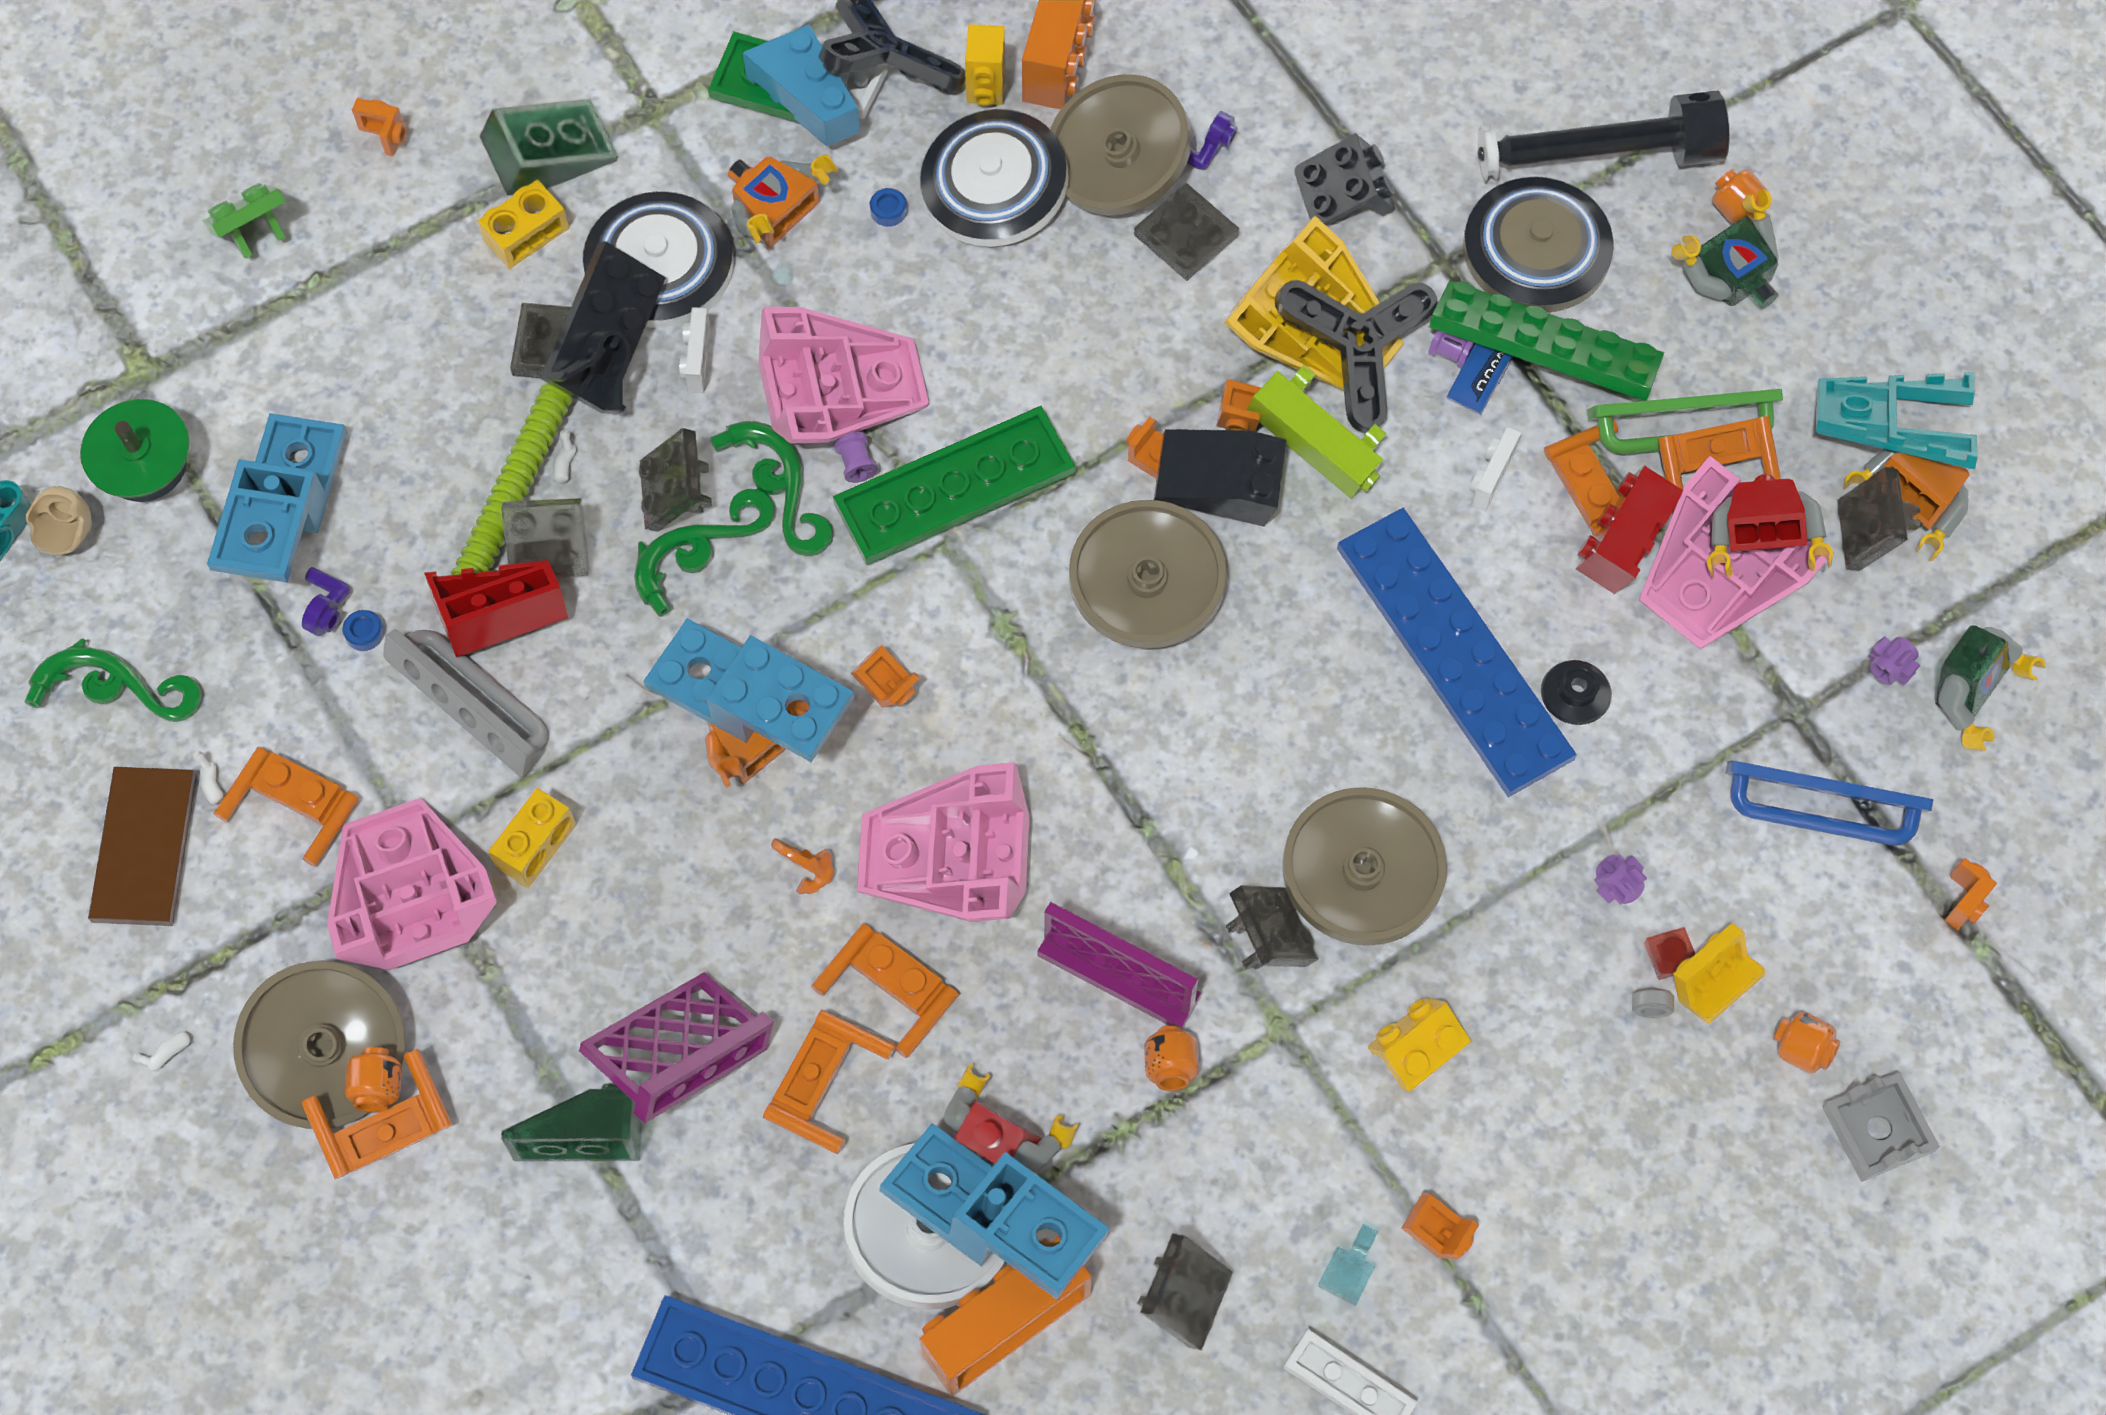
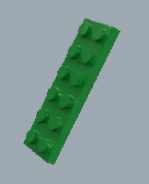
M1449 280L1429 324L1430 328L1647 401L1665 353L1656 350L1650 344L1635 343L1620 338L1614 332L1600 331L1585 326L1576 319H1564L1549 314L1540 307H1528L1511 301L1505 295L1490 294L1476 289L1469 283Z
M1040 405L833 496V502L865 564L868 565L1075 474V465L1043 407Z

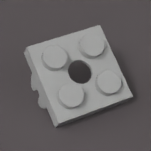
M1901 1072L1884 1079L1876 1077L1866 1085H1863V1083L1848 1091L1847 1094L1826 1102L1822 1107L1861 1183L1936 1152L1940 1148ZM1874 1117L1886 1119L1891 1126L1890 1137L1885 1140L1873 1138L1867 1129L1869 1120Z

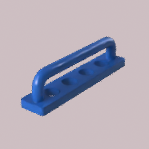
M1733 760L1727 762L1725 773L1733 775L1731 801L1734 808L1741 815L1752 819L1890 846L1903 845L1916 835L1922 812L1932 811L1934 800ZM1749 779L1904 808L1906 810L1903 825L1900 829L1892 830L1754 803L1747 798Z

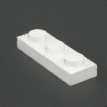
M1309 1329L1284 1365L1285 1370L1352 1415H1411L1418 1403Z

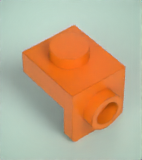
M356 98L352 112L358 129L380 135L385 155L393 157L398 145L404 143L407 134V126L403 123L399 107L388 105L377 99L369 101Z
M1227 379L1223 389L1216 426L1225 428V430H1250L1255 432L1260 422L1261 414L1249 411L1247 408L1253 396L1261 387Z
M882 645L877 646L850 673L882 708L894 704L899 707L915 693L916 690L912 686L920 679L915 672L908 674Z
M1963 858L1950 875L1951 879L1968 891L1945 919L1957 931L1967 920L1973 924L1978 921L1990 906L1984 901L1985 898L1998 884L1991 878L1990 873L1983 866L1971 863L1966 858Z
M1422 1193L1401 1229L1437 1258L1459 1259L1471 1248L1474 1242L1473 1235L1479 1224L1473 1219L1460 1218L1432 1194Z

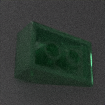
M591 99L492 108L479 136L507 195H513L519 188L528 186L537 179L548 189L614 163L618 159L617 152Z
M606 1083L601 1086V1089H588L502 1130L501 1140L514 1162L640 1161L642 1121L634 1114L636 1103L614 1083Z

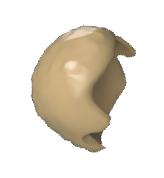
M52 486L43 490L37 495L26 513V521L30 527L32 544L39 550L52 555H64L76 550L87 538L93 523L91 509L85 500L77 492L63 486Z

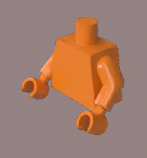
M795 700L788 705L787 712L793 716H801L808 711L809 704L802 700ZM707 722L709 733L705 738L708 763L720 775L725 787L731 786L729 779L735 775L745 784L786 750V748L755 731L748 742L745 743Z

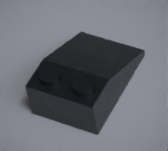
M1165 429L1153 500L1164 501L1183 508L1265 527L1278 508L1287 439L1250 430Z

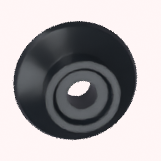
M1568 660L1556 664L1546 673L1541 684V697L1545 707L1555 718L1572 725H1585L1598 720L1606 713L1611 703L1612 690L1607 677L1599 668L1585 661ZM1572 686H1581L1584 691H1575Z

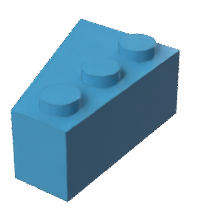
M809 24L742 52L746 78L753 84L757 83L770 94V98L779 105L781 103L794 114V119L824 145L830 146L860 132L858 107L840 76L828 72L823 67V63L819 59L822 45Z

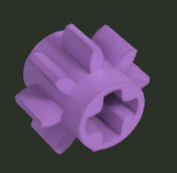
M1884 636L1868 655L1873 660L1870 664L1872 674L1879 681L1887 685H1892L1896 680L1905 685L1920 667V664L1915 661L1919 657L1918 650L1910 641L1903 637H1896L1891 642Z
M1621 854L1611 855L1605 858L1596 869L1597 877L1594 879V882L1599 886L1596 891L1608 904L1614 899L1620 905L1631 903L1639 898L1644 891V881L1647 879L1642 873L1644 867L1633 855L1627 859Z

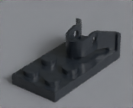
M598 242L540 379L600 413H622L626 408L623 405V379L666 277L609 242Z

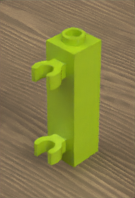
M1303 365L1294 377L1288 380L1277 370L1253 396L1247 410L1260 413V423L1275 436L1287 439L1286 445L1350 499L1360 489L1367 493L1381 476L1376 471L1384 459L1374 450L1379 446L1387 433L1374 424L1360 440L1304 393L1311 385V380L1316 376L1313 371Z

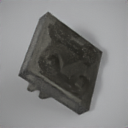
M1185 183L1134 227V236L1188 281L1239 236L1240 228L1188 183Z
M521 304L510 366L512 376L541 378L569 313L570 306Z
M681 428L639 460L638 473L641 478L642 487L641 509L644 513L645 529L659 532L685 512L701 514L703 513V507H712V498L701 494L700 472L708 473L709 464L698 459L696 431Z
M1884 467L1837 499L1843 541L1842 548L1847 570L1861 571L1908 540L1907 530H1917L1923 525L1920 520L1913 518V516L1920 513V508L1902 500L1898 469Z
M582 498L508 501L502 503L501 510L508 564L548 560L555 577L588 576L589 560Z
M1241 885L1229 893L1239 915L1226 925L1229 934L1235 931L1241 934L1246 931L1255 949L1253 954L1242 961L1245 970L1252 967L1254 970H1257L1263 966L1307 967L1318 960L1313 948V938L1309 931L1303 927L1296 912L1297 909L1293 905L1286 888Z
M1172 1233L1163 1257H1156L1153 1265L1158 1267L1148 1294L1147 1296H1140L1137 1304L1142 1307L1140 1313L1187 1347L1202 1351L1223 1296L1227 1291L1233 1271L1185 1235Z

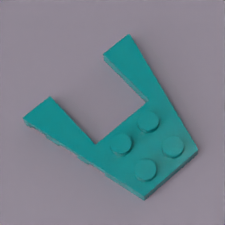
M1964 372L1963 379H1945L1944 373L1926 374V380L1904 381V375H1889L1888 382L1867 383V376L1819 378L1816 405V433L1975 469L1978 458L1977 435L1897 427V399L1973 405L1975 395L1974 372Z

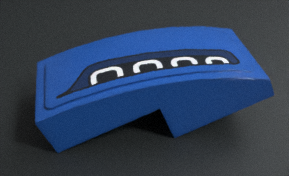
M1476 343L1455 379L1447 399L1482 415L1497 384H1500L1513 356Z

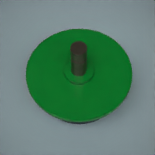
M148 399L124 401L103 411L89 425L81 443V464L89 480L107 494L134 502L155 500L169 493L181 481L187 466L190 448L189 433L182 418L172 408L163 403Z

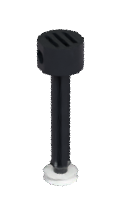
M1719 90L1674 95L1669 105V117L1513 136L1506 135L1500 141H1497L1492 125L1488 131H1484L1480 126L1478 130L1477 156L1485 182L1488 176H1494L1495 180L1498 179L1499 163L1511 167V165L1662 147L1672 148L1673 156L1679 166L1719 162L1727 159L1729 152L1728 112L1725 99Z

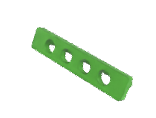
M1782 389L1603 404L1587 409L1588 421L1598 420L1601 442L1609 451L1623 455L1660 451L1658 438L1671 435L1619 439L1614 433L1613 419L1758 406L1759 417L1769 416L1771 429H1773V404L1782 401L1783 394Z

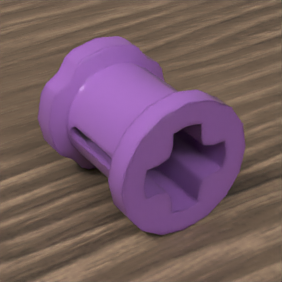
M1437 330L1428 354L1433 357L1436 354L1456 362L1458 368H1462L1476 343Z
M852 432L839 438L834 443L836 453L842 456L845 465L843 474L847 482L857 483L873 477L878 471L876 462L869 457L866 448L868 439L863 432Z

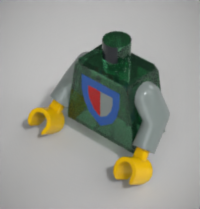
M1767 190L1757 191L1759 198L1758 206L1755 204L1752 194L1744 197L1743 207L1746 211L1753 213L1754 217L1752 219L1745 216L1702 245L1696 236L1688 235L1682 237V242L1685 244L1686 249L1681 243L1672 247V256L1677 260H1685L1683 266L1698 293L1722 300L1729 306H1735L1750 296L1761 309L1768 307L1776 300L1779 293L1769 282L1775 274L1779 257L1769 214H1765V210L1770 207L1772 202L1771 195Z
M1976 625L1969 626L1945 659L1941 668L1935 705L1943 708L1958 730H1964L1962 743L1965 748L1970 750L1986 751L1983 741L1993 742L1995 739L1991 728L1978 727L1973 722L1975 721L1974 717L2009 670L2010 663H2013L2012 668L2016 676L2031 680H2037V677L2032 674L2033 666L2041 668L2046 666L2044 659L2041 657L2022 654L2023 649L2004 631L1993 627L1980 628Z

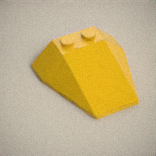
M1314 216L1242 296L1224 323L1252 349L1297 370H1300L1305 365L1316 374L1314 378L1344 391L1340 350L1286 320L1278 313L1275 307L1276 293L1285 283L1291 280H1300L1309 284L1360 315L1380 303L1344 242ZM1362 331L1353 334L1357 337L1356 344L1358 346L1367 343L1363 339L1364 333ZM1401 337L1382 347L1383 369L1403 346L1404 342Z

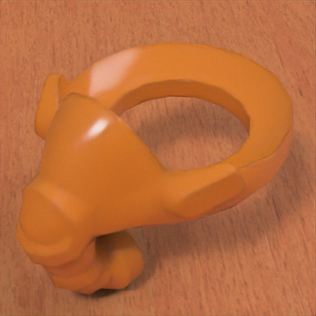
M777 838L772 840V849L815 874V878L812 881L805 877L801 880L796 890L798 894L818 892L820 888L832 882L834 868L832 867V856L828 849H824L813 856L807 849L800 851Z

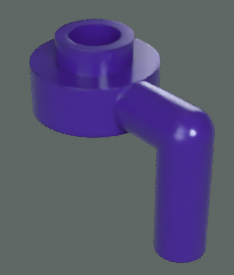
M1220 111L1208 129L1200 152L1198 153L1191 149L1187 164L1198 170L1207 169L1215 153L1223 145L1229 147L1234 140L1238 127L1234 126L1235 117Z
M310 567L306 572L305 581L329 592L327 596L319 594L310 601L303 614L302 628L316 636H322L326 632H331L336 627L340 618V613L337 611L338 606L350 594V587L348 584L314 567Z

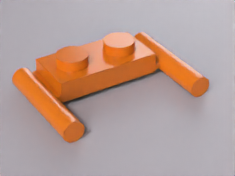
M1769 416L1658 438L1665 478L1682 490L1681 473L1698 470L1709 456L1721 465L1761 457L1764 474H1769L1775 479H1781Z
M1613 419L1614 433L1616 434L1618 433V426ZM1598 425L1544 447V454L1547 460L1553 464L1552 466L1591 529L1594 538L1602 527L1597 523L1600 515L1609 503L1615 506L1620 498L1589 446L1601 440Z
M257 747L213 814L219 819L228 822L250 788L323 825L302 858L309 865L316 867L358 803L359 798L349 791L342 790L339 785L273 752L269 753L265 749Z
M862 923L811 985L818 994L824 996L850 965L914 1014L918 1015L919 1019L895 1047V1050L904 1058H908L959 996L952 987L945 985L940 977L879 932L875 933L864 923Z
M821 1009L771 1103L766 1107L763 1118L838 1155L845 1139L809 1121L813 1118L850 1050L849 1045L852 1042L887 1060L891 1058L896 1045Z
M419 1049L412 1050L404 1054L403 1057L420 1094L389 1107L386 1111L376 1113L333 1133L317 1095L301 1102L334 1179L341 1178L352 1171L366 1167L452 1126V1122Z

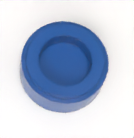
M884 188L875 192L870 199L872 219L877 224L885 227L900 224L907 215L905 196L893 188Z
M355 611L343 623V635L348 645L355 650H372L383 640V624L378 615L372 611Z

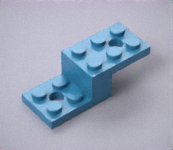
M269 413L255 462L238 459L207 562L211 571L288 583L302 531L318 533L347 434L344 424ZM299 449L308 451V455L303 461L298 463L289 461V456L294 451ZM264 531L268 533L267 539L262 544H248V539L254 532Z
M688 618L643 681L647 689L745 743L748 742L755 731L811 763L855 698L854 691L752 635L748 637L741 648ZM699 663L706 664L711 668L710 673L701 679H696L689 675L691 667ZM795 700H802L809 704L808 711L801 716L789 714L787 707Z
M931 1123L884 1179L879 1189V1192L981 1267L994 1253L1055 1299H1058L1106 1238L1110 1230L1108 1226L1006 1152L992 1167L933 1123ZM941 1173L951 1180L952 1185L945 1190H936L930 1186L928 1178L933 1174ZM1043 1229H1051L1059 1235L1060 1243L1054 1247L1043 1246L1037 1240L1036 1234Z

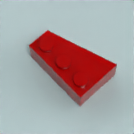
M1645 465L1635 474L1631 472L1626 474L1616 490L1621 494L1615 506L1609 503L1597 520V523L1602 527L1594 538L1589 535L1577 553L1582 559L1576 570L1613 594H1616L1636 579L1641 570L1637 567L1645 553L1649 554L1655 544L1653 542L1660 528H1663L1684 492V490Z
M548 560L499 565L498 571L475 573L474 568L461 569V574L438 576L436 571L424 573L434 605L455 657L568 618L561 588Z

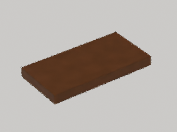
M137 767L113 768L88 919L92 923L173 926L197 778L194 770Z

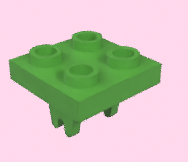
M261 183L255 184L241 192L243 199L234 204L224 201L208 210L210 217L204 219L203 222L210 234L218 238L229 233L242 256L247 259L252 256V253L238 227L262 215L276 240L280 241L286 238L271 211L286 202L278 188L261 185Z

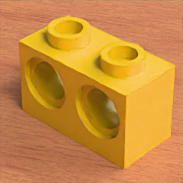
M968 24L965 54L966 103L980 106L1003 105L1006 69L1005 26Z
M538 179L528 186L519 188L511 198L497 207L488 209L477 220L483 241L509 270L569 229L564 208ZM536 210H542V211H540V212H538V213H532L533 211H536ZM504 231H511L507 234H501Z
M536 788L488 850L495 868L524 887L529 888L575 828L576 824L570 808L539 788Z

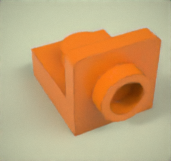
M1149 417L1142 426L1137 424L1126 440L1128 445V461L1157 479L1163 434L1156 430L1157 420Z

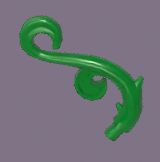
M758 421L734 423L726 426V431L710 437L715 451L732 444L734 447L746 444L751 448H755V443L766 445L778 454L782 460L784 472L780 475L773 474L778 469V462L776 460H760L752 469L753 483L758 490L768 495H776L786 491L782 532L786 544L791 551L808 557L818 555L827 549L831 544L833 533L831 524L823 516L815 513H804L801 515V524H810L815 529V534L812 538L801 540L793 531L794 518L802 486V467L798 453L792 443H789L776 433L771 425Z
M758 489L742 490L733 496L730 502V518L733 522L738 523L741 510L746 507H754L759 511L760 515L751 524H694L666 532L654 539L648 546L643 541L638 542V558L634 581L636 590L644 604L650 605L659 617L666 615L671 610L670 605L662 596L664 591L660 587V582L664 575L662 572L656 575L660 561L668 552L678 546H691L692 550L689 552L684 551L681 547L677 548L675 553L676 564L682 571L688 573L700 572L707 567L711 560V546L707 539L743 537L764 531L771 525L774 519L775 508L772 499Z
M81 638L74 645L47 657L38 665L28 682L31 687L24 701L31 707L40 708L46 692H51L56 682L67 679V675L64 673L74 668L88 666L101 668L110 674L109 678L105 681H100L101 674L97 670L89 672L84 677L81 684L83 693L93 703L106 704L113 702L119 698L126 685L155 715L167 721L179 722L195 714L200 707L202 694L196 681L189 676L176 675L170 677L158 686L159 695L163 697L166 693L175 690L183 694V699L179 706L174 708L164 707L153 697L128 664L119 657L104 650L84 647L86 640Z

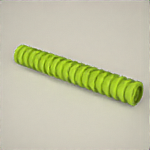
M550 384L541 386L540 394L536 396L535 404L532 405L530 414L525 419L526 424L521 427V434L516 437V444L512 446L511 454L505 460L506 465H503L500 470L501 475H498L496 479L497 485H493L491 489L492 495L487 497V505L482 507V515L478 516L476 520L477 526L472 528V536L467 538V546L463 547L461 551L462 557H458L456 561L457 567L452 569L451 575L461 574V569L474 568L475 573L488 572V568L494 566L495 561L493 558L498 557L500 553L499 548L505 543L504 537H507L510 532L508 527L513 526L515 522L513 517H517L520 510L518 507L523 505V497L528 495V487L532 486L534 482L533 477L538 474V467L543 464V457L547 455L548 447L552 445L553 437L558 432L557 427L562 424V417L567 414V407L573 401L570 395Z

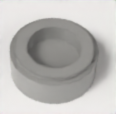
M1662 990L1635 992L1632 995V1011L1642 1017H1667L1674 1012V995Z

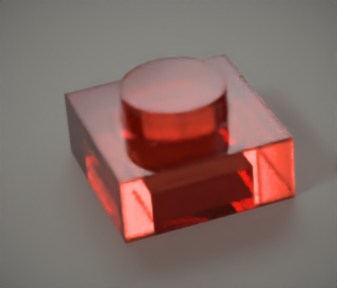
M1685 927L1648 937L1644 942L1658 980L1674 976L1673 973L1676 972L1678 966L1685 959L1692 958L1695 955Z

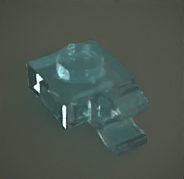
M1363 1224L1350 1251L1337 1246L1318 1287L1356 1306L1376 1265L1365 1259L1377 1237L1378 1231Z

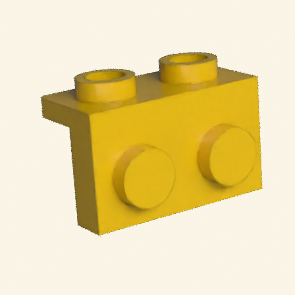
M1731 923L1721 933L1711 936L1705 947L1692 958L1685 959L1678 966L1673 974L1679 1003L1704 1022L1711 1023L1765 976V968L1748 956L1745 933L1742 929Z
M1432 998L1417 1000L1408 1007L1407 1015L1397 1023L1388 1024L1380 1029L1375 1036L1376 1039L1368 1045L1371 1054L1383 1059L1404 1091H1412L1471 1043L1470 1038L1448 1004L1444 1001Z

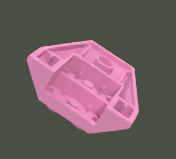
M763 307L761 311L758 365L772 428L789 443H827L852 432H859L928 407V396L913 338L802 307Z
M1711 456L1706 459L1685 484L1684 492L1676 505L1639 598L1642 604L1700 650L1807 585L1827 562L1824 556L1818 555L1814 557L1815 571L1809 568L1808 554L1812 546L1811 541H1807L1808 545L1743 551H1731L1729 547L1727 548V553L1732 561L1733 574L1727 578L1726 564L1719 563L1714 568L1713 578L1707 566L1708 556L1715 551V547L1711 546L1713 513L1727 498L1733 497L1735 486L1741 482V479Z
M1011 762L975 766L862 814L857 891L862 894L969 922L1009 919L1026 894L1029 813L1017 765Z
M421 798L343 825L327 922L337 959L386 970L397 968L467 943L497 903L486 868Z

